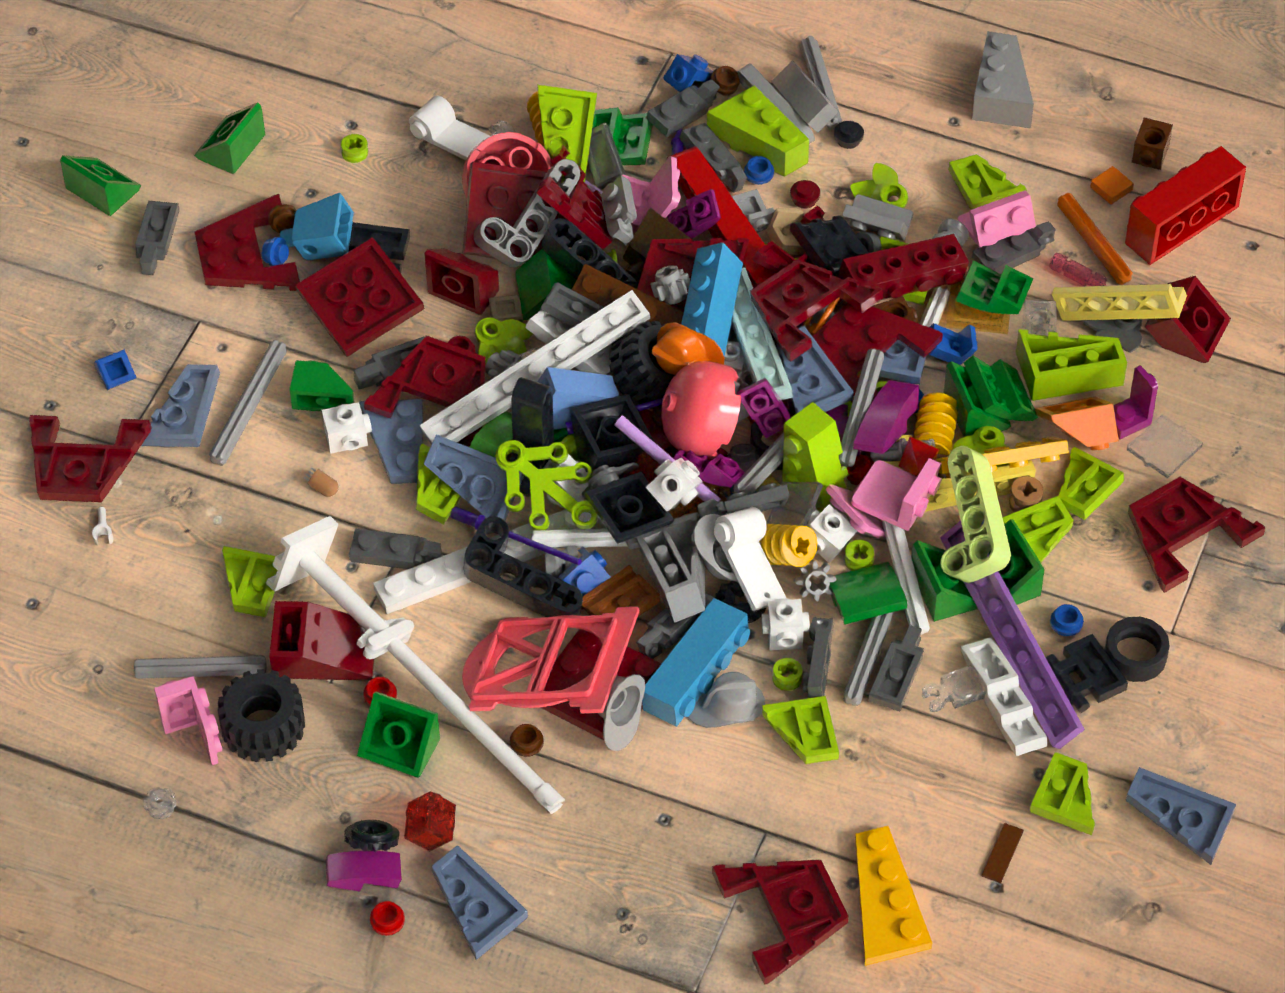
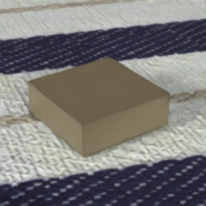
M519 295L489 298L491 318L498 319L501 322L514 319L523 323Z

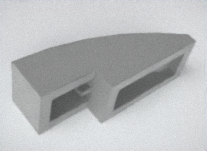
M793 60L772 80V83L786 101L817 133L839 112Z

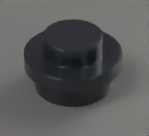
M843 121L834 129L835 140L841 147L846 149L857 147L864 137L863 127L854 121Z

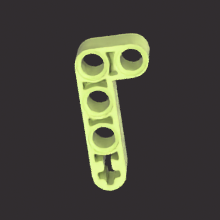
M959 446L949 454L948 468L965 541L950 547L944 552L941 558V568L947 575L960 581L971 583L1005 568L1010 561L1011 552L989 461L984 455L966 446Z

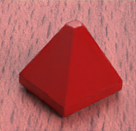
M909 437L898 467L918 477L929 458L936 460L940 449L916 438Z

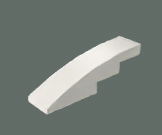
M990 637L961 646L963 657L985 704L1014 754L1019 756L1047 747V736L1033 717L1032 705L1019 687L1018 675L993 638Z

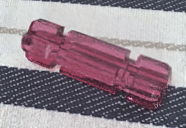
M1055 253L1050 260V269L1058 273L1064 272L1063 276L1084 287L1086 284L1089 286H1106L1107 278L1097 272L1093 274L1092 269L1072 259L1068 261V257L1061 253Z

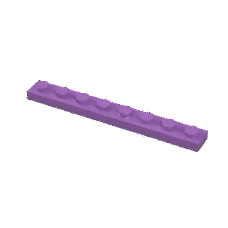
M961 520L940 537L946 550L965 541ZM995 572L971 583L964 582L1001 652L1017 673L1019 685L1031 703L1033 711L1052 747L1061 749L1085 729L1000 573Z

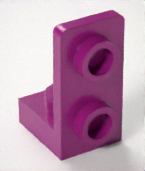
M1141 365L1134 368L1130 398L1113 405L1119 439H1123L1152 424L1158 383L1155 377L1150 373L1148 374Z

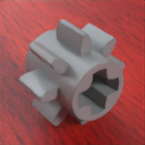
M667 266L656 272V282L650 284L655 297H659L660 301L664 300L668 305L677 304L686 299L687 288L690 285L688 273H684L683 269L678 270L677 266Z
M502 350L500 354L497 352L493 353L485 366V372L491 376L489 381L518 363L521 356L510 350L507 352Z
M813 558L810 561L811 565L799 567L801 574L800 577L794 578V582L797 585H804L800 590V594L803 597L807 596L810 592L814 599L819 601L821 594L825 592L829 595L832 594L829 585L830 582L836 581V577L832 574H826L830 569V565L827 562L823 563L820 567ZM814 575L819 577L821 581L818 584L811 583L809 578Z

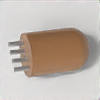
M311 468L314 473L309 470L312 476L306 475L310 477V480L304 477L308 481L307 484L326 497H331L338 491L337 481L319 468L317 470Z

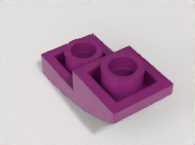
M712 189L686 200L687 206L669 213L667 216L670 223L691 239L705 232L721 219L715 193Z
M766 378L737 392V395L741 396L743 406L751 419L755 420L765 438L783 430L784 423L792 417Z
M680 450L673 458L675 460L682 458L684 461L689 460L700 472L698 477L702 481L714 485L732 487L745 474L739 468L736 461L729 457H724L722 454L710 461L705 455L696 456L691 450L687 454L684 450Z
M348 851L330 854L326 857V881L329 887L360 892L364 883L398 888L402 880L400 853L376 851V853L374 851Z

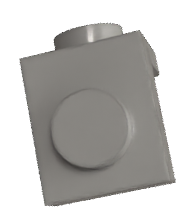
M757 189L732 196L757 233L769 227L775 210L774 208L766 209Z

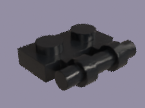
M352 223L348 252L373 237L391 261L392 259H405L410 240V229ZM393 263L401 273L402 264Z
M1093 634L1064 646L1063 655L1066 659L1060 662L1054 654L1046 657L1071 705H1074L1080 713L1090 707L1089 702L1085 698L1089 694H1092L1096 701L1100 703L1127 690V680ZM1075 671L1082 680L1077 684L1069 676L1070 673Z

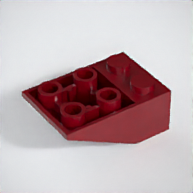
M275 601L269 659L271 670L278 671L279 677L286 675L290 679L371 680L373 679L374 659H367L363 655L365 647L360 648L357 645L358 639L366 630L350 614L311 602Z

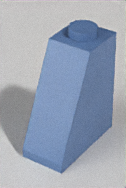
M547 367L537 381L538 383L551 386L553 389L554 429L565 428V423L572 421L571 408L619 396L613 377L610 375Z

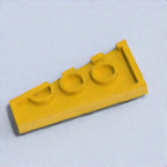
M1050 436L1042 438V444L1041 441H1024L1016 443V448L1010 449L1009 446L988 448L984 450L982 455L988 459L991 472L997 470L996 465L1009 463V468L1029 465V459L1040 458L1041 463L1060 460L1059 454L1069 453L1067 440ZM949 456L937 458L935 461L941 463L939 473L946 474V478H951L948 468Z
M889 826L856 833L855 846L865 966L932 949L931 937Z

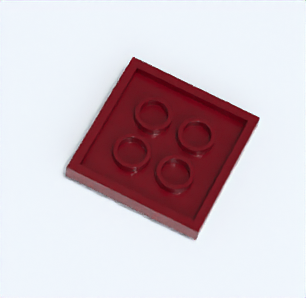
M473 161L470 164L462 254L494 258L475 243V229L490 217L499 218L513 227L547 172ZM561 175L560 179H559L558 182H557L558 185L561 184L562 175ZM542 199V202L545 206L552 207L545 200ZM531 219L526 220L527 229L531 232H537L538 226L536 222ZM485 227V236L490 240H496L495 230ZM542 239L530 258L543 248ZM511 244V254L521 258V248L516 244Z
M373 237L295 285L298 294L346 357L425 309L422 300Z
M579 629L554 662L544 691L563 690L587 677L595 667L602 648L601 641L594 634ZM627 646L617 676L626 678L633 674L640 675L646 684L662 663ZM570 701L540 707L604 740V719L598 713L582 714L580 707H570Z

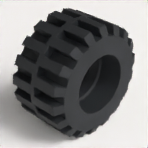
M647 321L634 328L611 348L612 352L609 354V360L612 362L609 368L614 373L613 380L615 384L618 383L620 386L619 390L623 395H630L633 403L637 401L638 404H643L664 398L667 387L675 376L666 373L652 354V349L657 344V334L662 327L658 321L651 323Z
M257 669V673L244 672L241 679L236 676L231 680V686L225 685L222 690L223 696L218 699L219 709L217 711L223 740L225 743L227 742L228 748L232 752L237 751L238 757L243 759L250 756L251 761L259 762L260 758H265L266 762L273 761V756L278 755L281 758L287 755V749L294 750L297 746V740H301L304 735L305 716L299 689L295 683L291 684L288 676L283 675L279 677L278 671L271 670L270 673H265L264 669ZM259 710L276 712L273 717L264 721L246 719L250 714Z

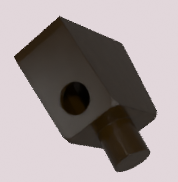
M652 208L647 211L634 238L623 255V259L630 264L626 271L638 282L641 278L652 239H691Z

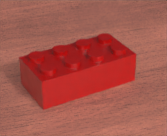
M1222 146L1212 152H1206L1189 167L1181 168L1175 176L1167 181H1161L1153 190L1133 200L1130 205L1125 244L1149 265L1158 261L1239 207L1247 167Z

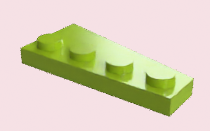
M537 84L545 150L552 158L554 152L564 145L570 153L566 158L574 161L586 174L597 93ZM563 175L561 183L566 180Z

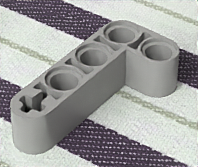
M563 159L549 169L543 180L550 176L557 183L562 175L561 171H564L566 173V180L559 186L569 196L580 178V169L574 161ZM537 189L513 227L499 218L490 217L478 225L474 231L475 243L482 250L509 267H517L531 257L551 222L558 214V211L553 207H547L543 204L542 198L536 193ZM527 219L536 222L538 226L537 232H531L527 229ZM485 227L495 230L496 240H490L485 236ZM511 244H516L521 248V258L511 254Z

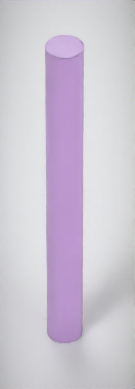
M623 415L617 420L615 426L660 465L667 459H670L671 462L675 461ZM703 483L696 488L699 492L697 496L704 502L710 499L720 502L721 498Z

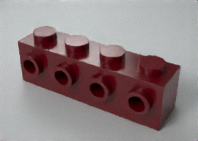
M950 234L843 259L837 278L845 280L850 277L859 280V285L869 289L872 285L882 289L883 299H895L908 293L925 292L934 287L957 284L963 280L969 261L955 234Z

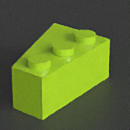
M755 85L707 111L708 127L719 139L729 143L732 150L736 152L742 150L753 157L762 156L767 158L773 165L774 171L784 177L808 164L809 138Z
M1018 330L1016 355L1032 401L1124 386L1127 360L1119 338L1078 334V338L1058 337L1057 332H1048V336L1028 334L1029 330Z
M814 402L784 423L782 481L784 485H787L789 491L796 492L815 510L817 509L821 513L829 504L835 508L829 501L831 496L825 489L829 484L847 489L844 478L849 474L847 467H841L838 456L843 450L836 421Z

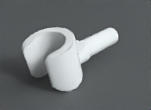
M99 507L97 510L98 525L92 531L95 544L98 545L99 536L108 535L109 544H111L114 538L111 528L106 523V509Z

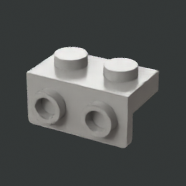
M858 194L855 196L852 206L846 204L842 216L850 228L856 231L866 232L867 229L877 232V236L880 238L882 236L893 240L896 238L905 241L914 214L911 210Z

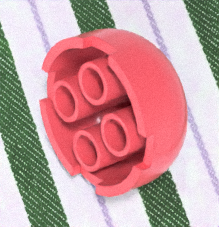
M515 132L496 134L481 141L468 155L462 173L464 194L467 199L470 164L473 161L548 172L554 165L550 162L551 157L545 148L531 138Z
M698 361L683 367L673 377L662 401L661 418L664 433L676 450H684L686 454L691 450L696 456L705 455L707 459L713 460L717 457L716 451L720 448L721 444H729L737 424L741 396L735 394L734 381L736 382L739 377L734 368L710 361Z

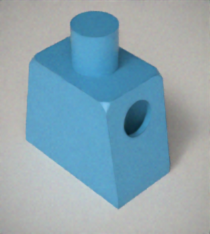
M341 193L334 194L299 208L295 213L293 228L282 230L280 237L285 239L288 248L295 246L306 260L343 256L349 250L354 212Z

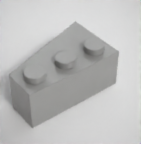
M987 31L974 95L972 120L1031 128L1034 103L1017 35Z
M697 513L636 537L645 567L674 623L705 611V562L694 543V528L697 521H699Z

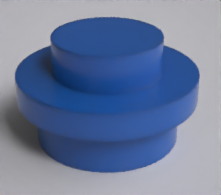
M756 156L751 158L745 165L744 173L750 183L761 185L772 180L774 167L767 158Z
M274 237L265 241L262 247V259L265 263L275 266L283 264L288 259L289 248L284 238Z
M1070 604L1059 606L1053 611L1050 618L1052 629L1062 636L1076 635L1081 631L1084 622L1079 609Z

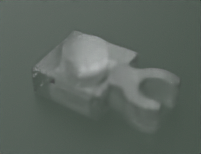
M972 665L942 675L941 685L931 683L922 688L923 699L929 696L938 698L930 701V712L940 711L944 708L945 703L951 702L954 709L984 699L986 690Z

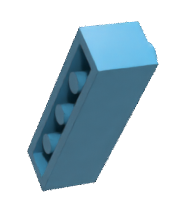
M722 242L697 249L681 325L714 340L725 356L743 262Z
M713 598L705 608V611L701 613L645 684L646 687L642 700L643 711L676 727L684 717L690 716L700 696L703 693L706 694L711 689L714 678L721 670H725L729 666L732 655L739 646L743 647L748 641L750 629L747 613Z

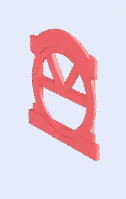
M618 607L615 613L591 616L509 617L500 620L497 628L472 650L463 668L462 680L465 691L471 700L469 704L470 711H491L497 704L518 708H540L570 701V707H580L582 714L603 713L636 623L639 608ZM567 628H578L594 634L601 641L602 648L593 671L583 680L566 689L544 691ZM550 629L543 648L523 639L531 634ZM510 647L534 657L532 660L495 674V668L500 657ZM533 674L526 692H510L503 688L506 684Z

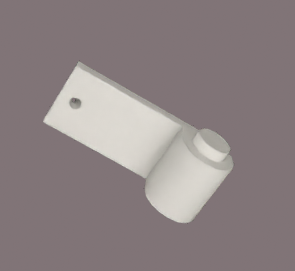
M438 95L432 97L409 119L410 131L416 138L423 139L464 160L467 159L476 145L491 137L456 120L455 112L450 103Z
M756 507L722 515L717 518L714 526L715 538L720 543L752 611L768 607V601L786 598L759 543L766 533V521L762 512Z

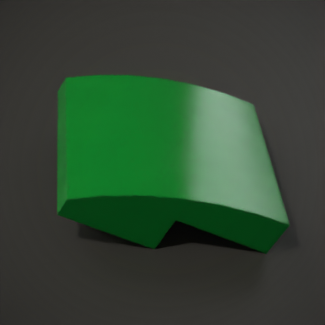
M619 107L595 110L592 128L603 123L609 126L622 165L646 164L653 124L646 119L647 113L622 115Z
M973 260L955 301L986 312L1008 315L1019 314L1034 278L1007 265L1000 274Z
M971 356L963 362L985 412L1014 421H1034L1038 418L1017 369L1001 359L991 366L975 356Z
M889 562L834 575L836 581L830 582L829 585L834 606L838 607L844 625L907 609L906 596Z

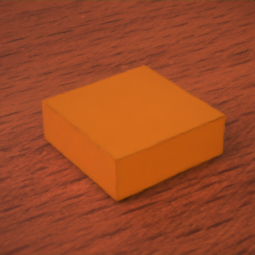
M1114 166L1092 179L1090 188L1111 205L1130 193L1134 187V183Z

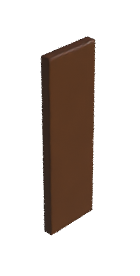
M1004 823L982 873V877L1000 884L1002 883L1024 832L1023 829Z

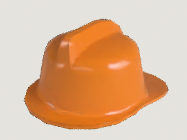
M676 322L667 323L660 328L657 334V344L653 347L652 354L666 373L676 375L683 367L698 361H710L724 365V355L721 348L706 335Z

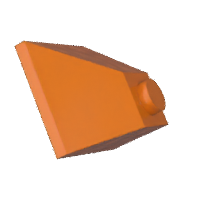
M1096 396L1035 408L1036 414L1078 443L1090 447V450L1109 448V443L1118 441L1113 403Z

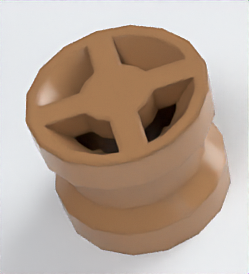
M1030 476L1019 477L1013 482L1009 504L1014 513L1042 502L1043 485L1041 482Z

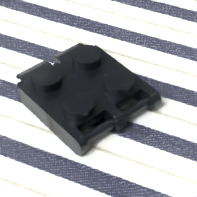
M841 215L833 216L832 220L822 221L821 219H813L811 223L801 224L800 222L790 224V232L813 264L832 271V276L837 277L843 259L869 253Z

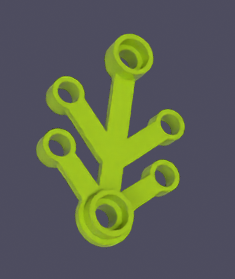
M508 440L498 447L495 457L498 466L506 471L508 493L505 496V504L510 511L519 512L525 506L524 496L520 492L519 471L530 480L532 514L529 517V523L534 531L546 530L550 524L548 515L545 513L544 492L571 513L573 523L578 528L590 529L597 523L598 515L589 501L578 502L554 482L575 480L580 484L588 483L592 478V470L587 463L579 462L574 466L537 469L530 463V461L550 459L555 464L565 462L568 458V451L563 443L555 442L550 446L525 448L519 441ZM555 449H562L564 451L563 455L558 458L553 457L552 452ZM510 453L518 454V458L513 462L506 460ZM579 469H587L588 474L585 477L581 478L576 475ZM512 497L521 498V502L518 505L512 506L509 504ZM587 512L591 514V518L589 521L583 522L579 519L580 515ZM539 516L544 517L545 522L543 525L536 526L533 523L535 518Z

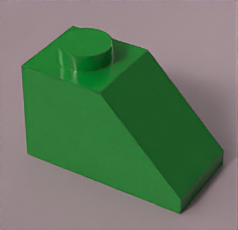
M295 361L290 385L292 409L322 412L324 409L337 407L342 404L355 403L352 388L327 363Z

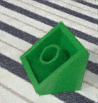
M257 102L227 115L194 156L198 160L235 174L266 135L262 106Z
M62 155L60 159L66 189L109 216L113 215L141 188L140 184L98 158Z
M543 248L515 271L523 320H530V318L541 311L540 309L555 283L558 282L572 290L577 281L553 260Z
M950 361L946 365L944 394L952 396L957 401L956 410L958 418L956 421L963 437L974 435L977 429L985 426L996 427L1001 431L1008 430L1011 427L1008 419L991 415L983 410L966 368Z
M1010 519L1004 526L1011 557L1007 566L998 572L1015 603L1018 605L1041 596L1045 569L1015 521Z
M917 540L913 543L911 558L920 593L933 621L977 610L978 608L965 583L943 572L941 558L946 550Z
M374 692L357 756L419 778L440 741L438 713L379 692Z

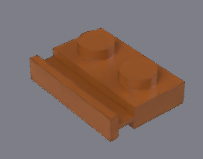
M628 565L584 595L581 609H584L588 616L615 613L618 607H638L639 617L660 602V594L640 574L637 575L633 571V567Z

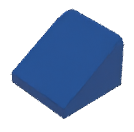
M125 349L94 362V366L107 390L137 378Z

